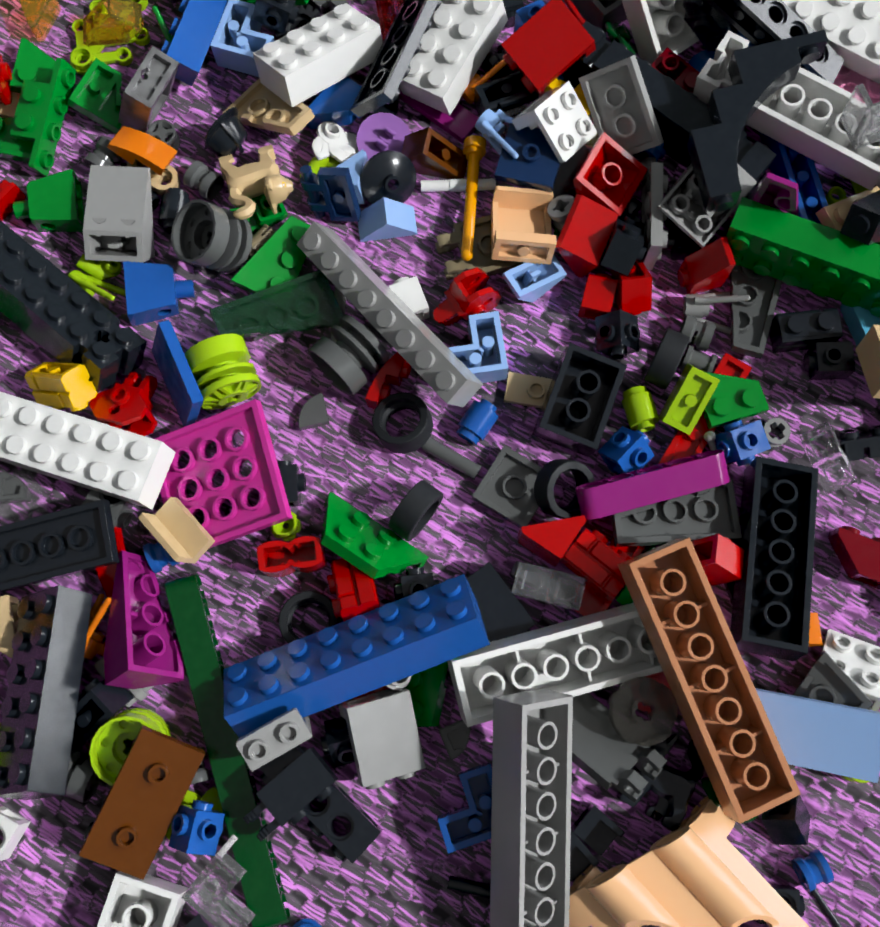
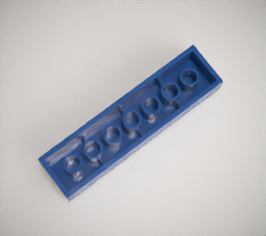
M462 574L422 591H417L412 595L387 603L379 608L225 668V720L237 736L241 738L292 708H297L302 718L490 645L477 600L465 575Z

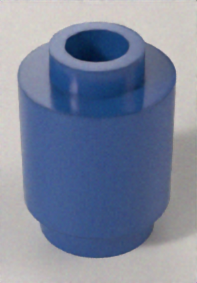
M481 399L480 402L473 400L458 423L457 435L476 446L479 441L485 439L499 418L495 413L497 408L485 399Z

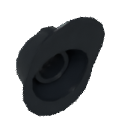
M236 107L228 109L213 123L205 136V150L209 149L219 157L230 154L239 157L244 152L242 145L247 139L248 134L238 119V109Z

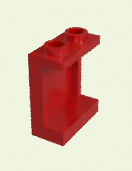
M550 0L501 44L505 53L502 56L505 63L512 71L517 68L524 76L520 80L530 93L536 91L540 97L545 93L544 89L583 54L588 57L596 50L595 40L562 0Z

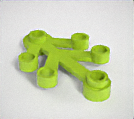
M93 0L90 3L89 9L93 15L96 38L90 46H88L87 36L90 34L91 29L87 21L77 19L72 23L77 47L70 54V65L76 70L77 74L85 75L95 58L105 64L118 63L121 66H128L132 63L133 55L127 47H120L113 52L101 53V51L109 46L128 43L145 46L150 42V34L144 27H137L132 31L119 32L136 12H142L147 8L148 0H139L137 3L134 2L138 0H124L126 5L107 26L105 16L108 13V8L103 0ZM97 7H103L100 11H95ZM80 26H85L82 31H77ZM140 34H145L144 38H137ZM128 54L125 59H120L121 55Z

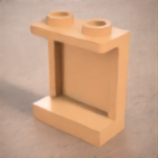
M495 186L491 203L492 260L551 265L557 242L556 235H552L551 218L547 213V207L553 200V191Z

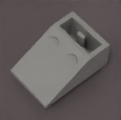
M691 163L657 208L703 248L739 205L741 198H745L757 181L738 164V176L742 191L736 205L725 211L711 210L705 212Z
M90 165L83 223L85 260L144 263L155 257L150 167Z

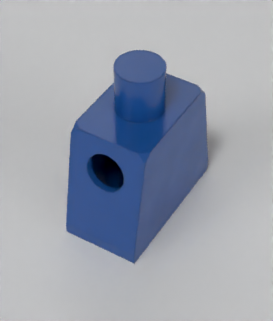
M123 262L127 316L132 326L179 314L178 299L195 297L193 280L176 281L172 265Z

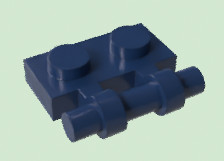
M304 165L300 168V183L303 190L307 192V204L309 209L313 211L315 218H323L326 214L325 212H329L331 221L359 222L361 210L349 168L320 167L317 175L312 172L309 165Z

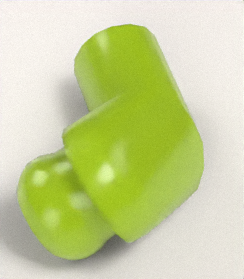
M82 254L76 264V267L99 280L115 277L122 270L121 262L85 260V254Z

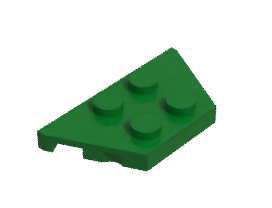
M330 492L324 503L326 513L322 524L324 527L321 534L322 545L373 579L385 577L389 573H402L407 566L416 565L417 568H421L425 565L429 556L334 493Z

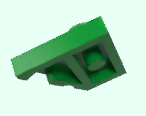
M22 37L12 73V80L9 85L11 91L21 93L24 80L50 84L56 62L29 40Z
M95 58L69 97L67 105L117 134L121 129L118 119L121 108L120 90L122 74Z
M706 372L720 380L703 411L708 429L759 415L769 410L759 381Z

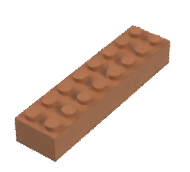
M690 537L672 540L618 564L724 815L741 824L801 795Z

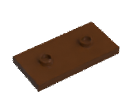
M142 725L78 856L144 880L205 756V751Z

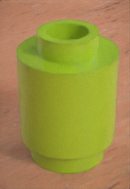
M636 386L622 393L624 398L622 405L630 429L639 430L643 433L653 430L656 427L655 424L660 419L651 392L647 391L646 386Z

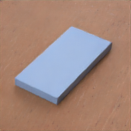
M755 688L789 765L878 783L880 773V712Z

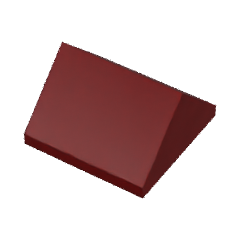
M603 132L588 154L573 182L577 194L583 195L618 213L619 217L648 169Z
M579 194L574 199L557 240L556 249L575 275L583 278L598 266L619 214Z
M585 515L523 526L520 528L517 536L518 543L553 567H556L585 524Z

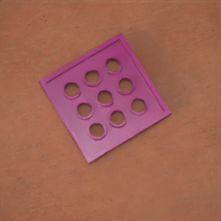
M257 399L251 400L155 438L176 452L160 490L163 505L172 496L178 498L193 516L199 510H202L205 516L202 526L215 540L210 548L293 518L261 401ZM242 431L244 442L240 447L235 448L233 438L236 433ZM215 442L217 451L213 457L208 458L206 448L210 443ZM187 452L190 457L189 464L185 468H181L179 464L180 457ZM249 460L252 464V471L248 476L243 477L240 471L241 466L245 461ZM222 471L224 482L221 486L216 487L213 478L217 472ZM195 481L197 491L194 496L189 497L186 492L187 486L190 482ZM253 490H258L260 500L257 505L252 507L248 502L249 494ZM226 500H229L232 504V511L228 516L224 517L221 513V506Z

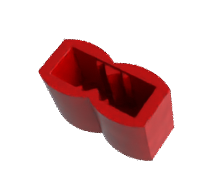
M315 536L298 537L289 543L278 540L268 541L256 548L259 570L270 577H284L296 570L303 573H312L327 566L325 546L321 544V539Z

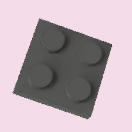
M504 445L472 495V499L519 528L528 526L539 508L534 496V483L542 467Z

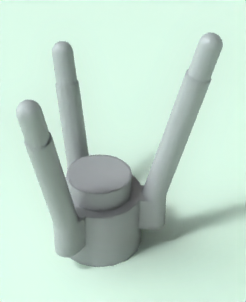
M730 291L685 294L683 318L688 314L696 317L697 321L705 322L708 320L702 319V317L709 315L710 304L749 301L751 297L749 295L730 296ZM716 323L715 330L731 335L730 327Z

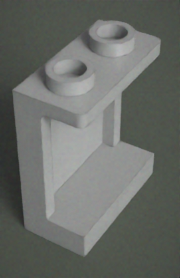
M406 688L401 690L387 689L338 704L340 715L347 722L357 773L354 774V779L360 786L366 787V789L380 788L386 784V780L396 777L397 779H408L415 776L416 771L426 768L410 690Z
M292 708L237 739L236 746L251 772L312 738L310 717L302 718L298 709Z

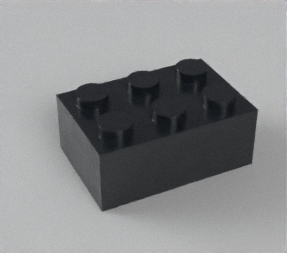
M569 343L561 354L532 435L589 457L598 450L627 365Z

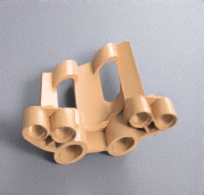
M708 796L699 802L700 807L698 805L694 807L690 816L682 821L679 829L671 831L660 838L650 847L648 852L627 864L617 865L603 873L596 866L590 865L583 872L585 875L581 874L570 887L569 927H642V925L659 927H739L741 924L752 920H764L769 927L809 926L727 839L736 822L724 815L722 808L716 806Z

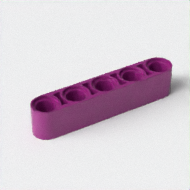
M711 450L577 486L575 490L581 516L585 515L586 520H593L729 483L730 479L724 451Z

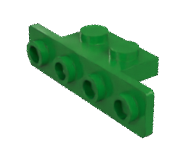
M58 57L56 58L50 84L24 80L10 130V135L15 139L34 142L28 166L44 177L48 176L50 168L54 164L57 142L61 137L62 123L69 107L67 105L68 99L76 81V70L65 59Z

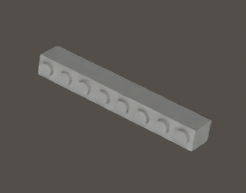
M317 222L311 224L296 245L447 404L464 407L482 387L483 383L334 230Z

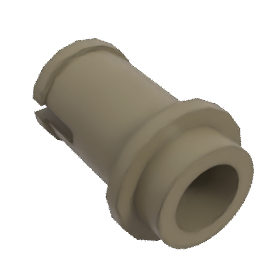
M263 224L253 235L252 248L248 255V260L275 233L272 228L267 231L269 228L267 224Z

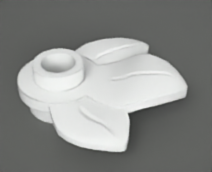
M322 122L318 126L317 137L312 142V151L318 160L332 156L341 164L358 153L356 135L345 132L341 126L334 122Z

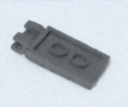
M589 693L573 697L572 762L606 790L613 784L618 791L635 803L644 792L643 789L647 786L648 782L635 770H631L635 765L637 769L654 781L661 773L662 767L666 764L667 760L654 748H650L651 746L646 738Z

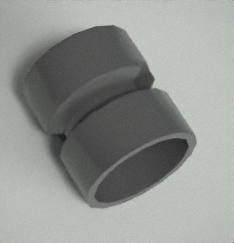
M71 750L66 795L79 802L87 803L96 792L101 779L93 770L89 755L81 758L80 751L74 753Z

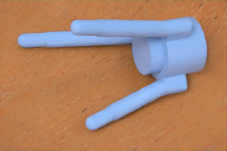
M487 109L477 120L475 128L482 133L481 136L492 145L499 155H501L503 147L507 153L514 159H517L519 157L518 153L501 137L506 128L503 122L513 123L511 120L514 118L506 115L501 109L496 113L491 109Z

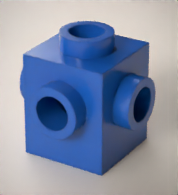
M740 419L723 425L725 431L716 434V449L724 451L726 464L737 462L738 466L746 465L755 459L754 455L771 449L761 419L744 424Z
M624 426L614 433L598 451L609 470L617 475L642 469L655 456L648 445L650 441L643 432L639 430L632 431Z
M193 800L192 806L181 804L172 820V833L168 846L187 854L215 856L219 837L223 831L225 814L212 810L213 803Z

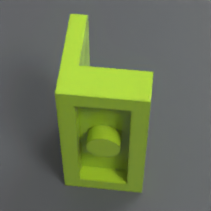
M687 363L663 406L659 418L662 422L690 435L720 380Z

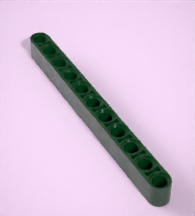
M198 573L165 582V590L222 811L225 814L224 819L253 927H276L290 922L289 908L284 906V902L287 900L280 874L276 875L275 868H278L271 841L267 842V838L260 842L256 837L259 830L266 825L263 812L253 823L250 822L248 825L243 819L258 805L257 803L260 802V799L256 795L258 791L254 776H250V768L236 746V741L239 737L224 718L225 668L220 650H216L218 641L212 620H208L210 611L204 590H200L202 581Z

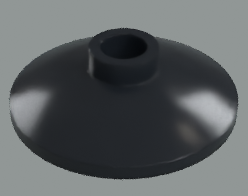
M386 150L375 154L366 162L360 176L362 193L371 204L383 197L404 203L411 196L416 185V170L413 163L406 155L394 150ZM391 179H396L395 184L392 187H388V182Z

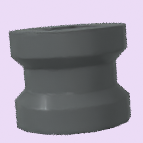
M154 121L147 129V134L163 141L175 150L179 149L180 138L170 121Z

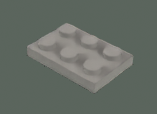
M635 55L578 78L598 136L605 132L631 155L664 143Z
M651 162L641 189V222L645 224L644 235H646L645 245L647 246L642 261L648 270L653 269L656 260H661L662 248H666L668 241V230H663V220H666L667 216L657 208L663 199V193L667 192L668 175H663V163Z

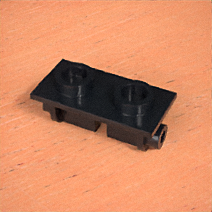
M880 425L869 427L868 432L859 433V430L848 429L839 431L840 436L829 437L830 441L837 443V448L833 449L835 460H840L841 462L864 459V448L866 447L868 458L880 457Z

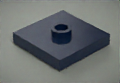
M510 123L505 141L518 153L519 157L514 159L502 148L494 175L495 180L552 192L560 162L541 129L534 128L531 130L527 126L517 131L514 124Z

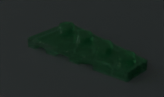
M320 270L210 309V315L219 335L238 334L243 338L329 328L333 325L341 326L339 319L343 316L329 282Z

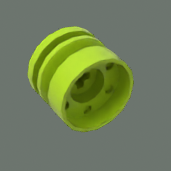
M221 334L212 336L193 345L184 353L204 401L201 406L203 409L216 410L227 408L251 398L261 389V381L256 374L257 371L254 365L249 363L251 356L241 335Z
M137 707L122 711L102 725L92 738L89 751L91 766L97 776L110 786L113 785L131 749L129 745L137 737L142 725L171 737L170 729L163 717L150 709Z

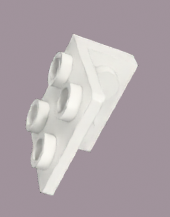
M569 81L545 92L511 120L517 131L527 126L531 130L539 126L560 163L566 162L597 134V130Z
M829 629L825 636L822 653L825 650L869 697L873 705L868 710L878 711L880 708V647Z

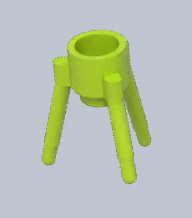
M73 270L67 275L92 297L96 293L110 301L115 300L114 295L99 287L126 296L125 289L99 280L91 275L87 276L79 270Z

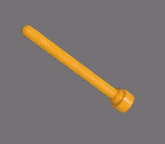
M478 135L466 137L463 145V153L468 160L461 258L464 261H469L473 257L479 162L486 154L487 142Z

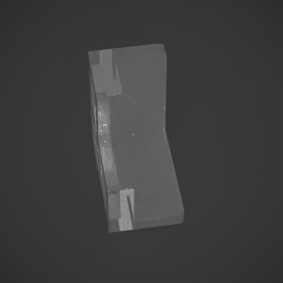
M864 84L856 85L840 116V120L854 150L880 141V102L873 104Z
M234 834L215 854L181 897L214 927H247L256 916L254 912L231 893V890L247 872L227 854L239 839Z

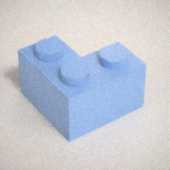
M228 0L210 45L217 66L259 77L253 52L263 48L269 42H274V36L261 33L262 24L252 20L255 4L240 0Z
M499 311L468 315L470 344L448 348L482 383L506 380L508 363Z

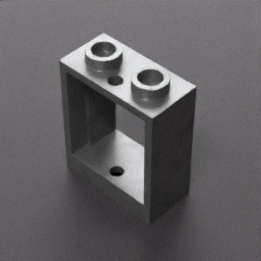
M154 46L151 47L123 92L118 119L120 124L147 133V129L154 122L171 93L179 62Z

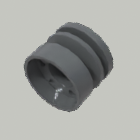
M201 199L191 200L183 205L175 217L171 233L172 247L177 257L187 263L205 266L208 269L221 273H232L243 265L252 248L253 234L251 225L247 219H236L233 216L234 211L221 208Z
M345 314L339 319L341 327L333 325L330 328L337 342L335 343L329 338L322 336L308 350V353L326 376L345 393L354 396L367 383V378L361 369L364 368L372 374H376L379 371L377 363L381 366L389 360V355L369 328L354 317Z

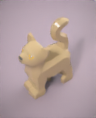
M272 144L258 149V162L245 163L240 167L232 165L235 162L232 154L218 158L222 177L228 186V199L232 205L239 207V209L233 212V216L236 219L244 220L251 217L256 209V203L251 199L265 194L272 212L277 214V205L285 201L288 195L294 191L293 182L280 174L279 166L275 162L276 155Z

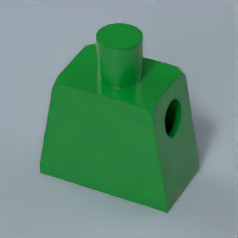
M73 169L30 181L27 184L28 200L13 202L15 217L18 220L30 218V221L39 232H83L84 205L82 185Z

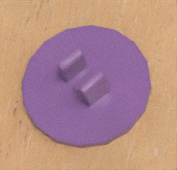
M379 112L368 116L360 124L356 134V147L358 152L362 149L366 152L368 160L375 154L386 150L402 152L405 136L411 134L401 118L391 113Z

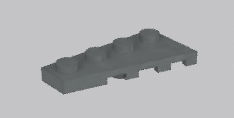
M740 265L734 266L730 273V296L749 295L751 299L749 301L730 302L731 351L761 359L768 339L782 280L768 275H759L753 270Z
M732 478L729 483L611 516L615 547L663 545L672 540L687 537L694 541L718 533L723 537L729 538L732 542H738L742 539Z
M825 650L792 694L868 709L873 705L869 697ZM789 765L790 770H792L795 766Z

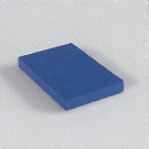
M169 320L158 322L152 353L182 425L185 427L196 422L204 399Z

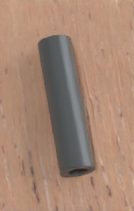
M431 437L422 446L423 451L474 480L482 466Z

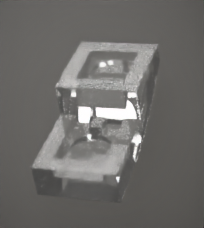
M828 421L799 434L812 467L819 469L818 480L826 494L857 482L848 457L842 452L833 426Z
M519 562L511 593L516 596L544 601L550 605L579 611L587 579L562 571Z

